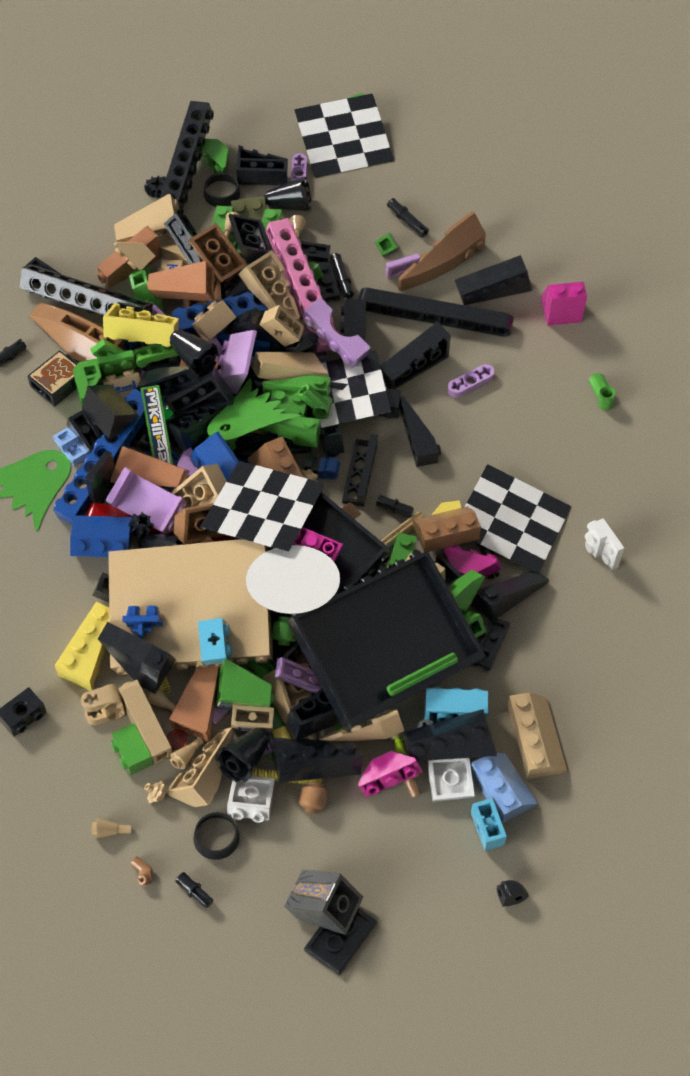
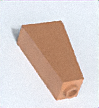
M148 225L127 241L144 243L156 255L148 264L151 265L161 259L158 236ZM115 251L97 266L99 273L97 276L102 284L105 283L108 288H111L128 278L134 269L128 265L127 262L129 260L125 256L121 257Z
M207 261L151 273L148 277L147 288L157 298L214 301V268Z
M122 446L110 482L116 483L125 467L158 487L177 488L190 477L188 475L190 470Z
M212 664L206 668H196L169 718L172 729L196 738L200 737L202 740L209 742L217 700L220 666Z

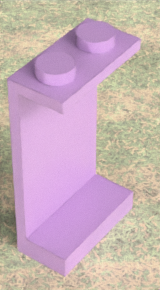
M125 467L105 500L131 516L134 513L138 516L141 512L151 516L150 523L154 524L153 528L164 534H169L174 530L175 515L186 508L187 501L182 497L175 496L134 474Z

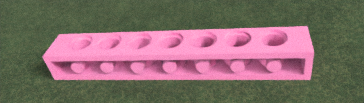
M288 218L269 222L265 232L275 255L283 265L285 279L289 282V289L304 322V311L316 300L322 299L320 287L316 285L314 273L308 266L307 256L302 252L301 242L295 235L293 224L290 223ZM331 316L330 323L332 328L336 331L334 327V321ZM304 322L306 328L316 333V331L312 327L307 326ZM318 338L314 347L316 353L331 350L329 344L324 339Z

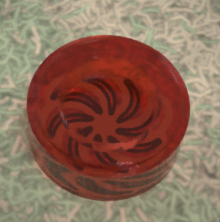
M174 729L168 733L167 740L172 750L177 751L187 745V735L184 731Z

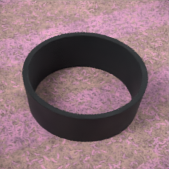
M228 173L211 175L204 185L205 200L215 207L231 206V201L240 198V188L237 179ZM217 181H228L233 183L236 189L228 196L217 197L210 194L207 187Z
M213 812L203 816L198 821L193 836L197 851L202 856L213 860L223 859L231 855L236 850L240 840L239 830L233 819L220 812ZM211 818L228 820L235 828L233 841L221 850H209L203 847L197 838V830L203 822Z

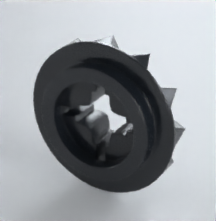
M158 175L154 178L151 176V179L146 180L144 185L145 192L151 197L160 198L166 177Z

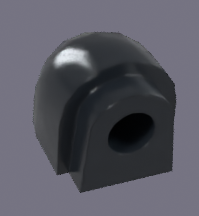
M514 880L502 881L496 888L502 907L519 904L529 896L525 887Z

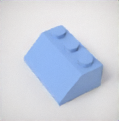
M506 753L482 757L471 763L473 779L487 800L493 798L502 824L538 805Z

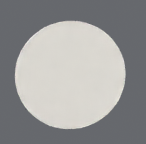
M292 545L289 552L274 548L263 553L250 565L246 575L247 589L256 602L267 609L289 614L304 613L323 606L335 595L340 583L339 570L330 557L314 548Z

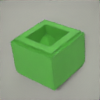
M391 233L374 241L383 257L399 249Z

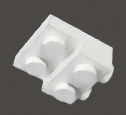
M604 518L590 522L587 525L589 531L584 536L587 551L592 553L594 558L602 556L603 562L609 565L611 570L618 568L624 551L623 545Z
M470 758L427 760L432 802L474 798Z
M251 776L244 783V780H239L238 782L232 780L227 804V815L231 816L234 820L250 818L258 823L269 820L275 779Z

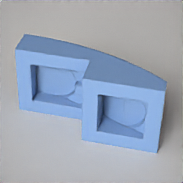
M69 428L52 436L61 451L74 466L85 460L88 451L79 443L77 436Z

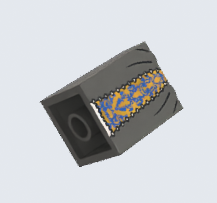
M302 869L284 907L297 919L346 935L363 896L341 873Z

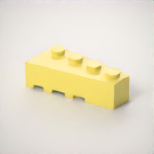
M114 303L103 316L104 337H110L112 340L125 339L129 342L140 341L146 344L156 343L170 347L171 334L179 330V318L162 314L152 316L150 311L136 312L133 307L129 306L123 309L117 303Z
M98 602L94 604L55 664L59 677L89 691L94 689L101 661L106 653V648L99 642L98 637L106 623H110L109 607Z

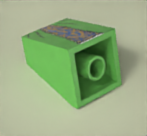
M225 659L219 670L216 709L233 710V705L270 708L274 702V692L271 691L272 685L232 661Z

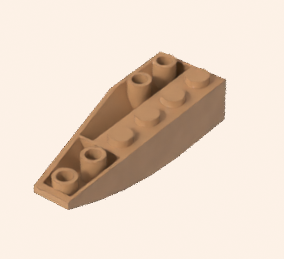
M40 303L29 314L76 362L97 358L91 354L90 348L102 339L124 350L122 339L112 340L110 337H104L103 328L69 311Z

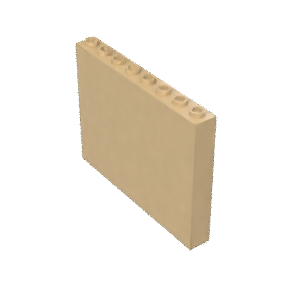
M239 539L110 551V623L139 637L138 633H132V627H127L126 623L122 622L123 616L127 615L128 606H139L141 608L140 615H146L147 606H157L160 617L163 620V626H151L153 627V632L146 633V638L143 640L171 654L176 659L171 668L176 667L178 670L188 669V666H196V668L208 667V665L201 661L198 621L223 618L226 624L228 623L230 626V636H228V643L232 646V655L229 656L230 661L235 662L237 665L248 664V661L266 663L268 659H273L271 610L263 607L252 598L247 589L246 575L254 560L269 551V546ZM110 654V668L119 675L128 674Z

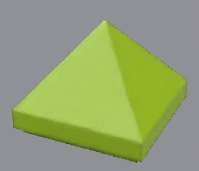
M396 737L395 752L409 756L405 745V738Z

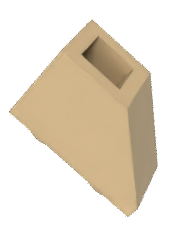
M115 242L113 244L116 247L115 251L121 257L125 256L129 260L127 262L128 265L134 270L138 269L141 271L156 256L141 242Z

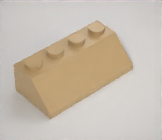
M530 692L509 696L507 708L527 780L567 773L547 698Z

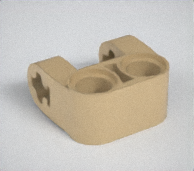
M115 684L87 691L81 697L86 721L91 725L115 720L125 714L120 693ZM92 698L93 700L92 705H89L88 699ZM91 712H96L97 717L93 718Z

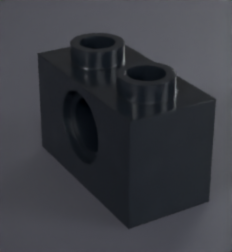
M28 687L0 708V722L14 737L24 732L31 723L40 720L46 713L44 703ZM22 711H27L24 715H18Z

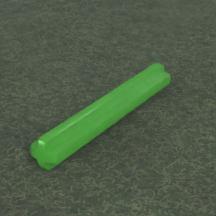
M450 653L390 684L386 689L390 696H394L458 662V658L455 653Z

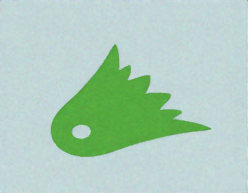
M249 378L234 398L233 405L226 406L213 418L208 425L207 432L209 436H212L215 432L219 431L224 440H230L259 428L302 415L280 414L286 409L273 410L281 401L266 402L270 395L269 392L256 397L258 388L251 392L252 381ZM225 424L231 426L228 431L220 430V427Z
M44 450L0 468V486H4L0 492V498L14 496L12 510L26 505L25 516L33 512V523L36 532L40 527L48 506L70 473L69 459L62 452ZM50 461H55L57 468L48 470L46 464Z

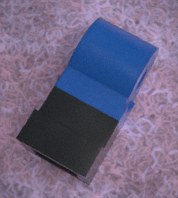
M306 453L304 470L311 469L320 479H336L338 477L340 462L337 459L316 457L314 453Z

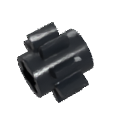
M143 512L138 516L134 513L131 517L132 520L128 523V526H131V533L138 535V537L143 533L148 535L154 525L150 523L151 516H147Z

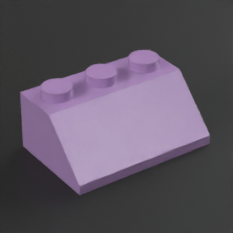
M255 330L231 334L228 341L225 340L222 345L221 351H224V354L220 356L218 365L221 368L217 371L232 393H238L248 375L257 332Z

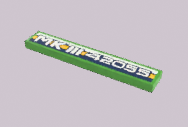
M159 385L141 388L152 457L173 464ZM160 487L170 493L174 489H176L171 487Z

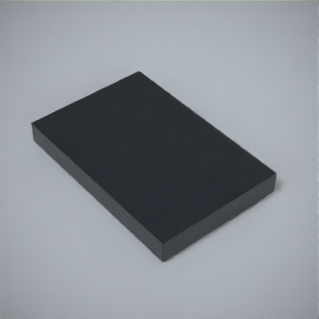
M107 450L85 477L90 503L104 504L115 484L110 482L115 469L113 456Z
M358 908L346 935L320 926L304 947V951L340 975L374 929L377 921Z

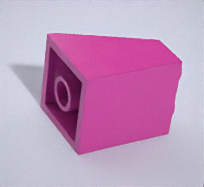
M584 281L547 286L541 295L547 326L582 322L587 299Z

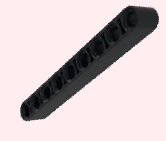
M362 288L358 298L366 299L367 312L431 324L438 322L442 326L507 337L511 334L514 321L512 315L504 312L373 288Z

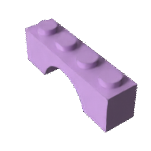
M319 298L304 311V322L307 326L312 327L318 337L322 340L324 339L329 344L331 350L337 352L347 365H350L352 368L355 367L369 354L371 347L359 335L346 337L338 334L330 323L333 310Z

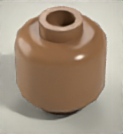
M308 782V785L302 787L299 804L305 808L306 813L317 814L318 811L326 808L328 791L324 788L323 784Z

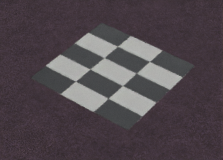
M372 93L294 109L315 178L394 161Z
M376 350L369 351V354L353 368L347 365L342 358L321 363L329 373L330 382L348 385L343 390L331 388L330 397L332 405L328 417L320 419V428L391 411ZM309 406L306 417L318 419L313 415V409Z
M238 461L200 527L289 552L325 484Z
M489 464L485 467L465 507L468 506L475 511L481 526L480 538L475 540V542L535 573L540 572L571 508L570 505Z

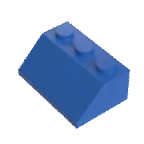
M219 431L197 446L190 456L192 464L197 469L205 465L218 464L226 482L238 463V459Z
M74 515L70 536V556L109 557L110 551L132 550L131 526H128L129 521L132 520L131 517Z

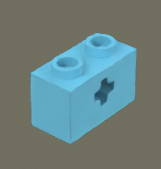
M223 618L198 621L201 661L205 665L223 663L225 659L230 660L229 656L232 655V646L228 643V636H230L229 624H226Z
M493 798L473 803L471 816L484 851L504 846L507 836Z

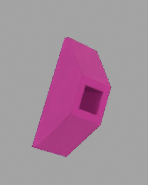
M304 527L301 528L293 545L319 550L330 557L334 563L343 547L342 543Z
M456 545L443 548L450 564L462 576L473 570L487 577L502 568L498 558L494 555H480L475 550L465 551Z
M390 751L371 760L358 785L367 798L423 773L414 757Z

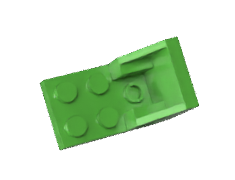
M132 350L78 362L73 369L81 407L87 386L102 385V380H106L105 377L116 374L117 377L123 375V372L133 369V371H136Z

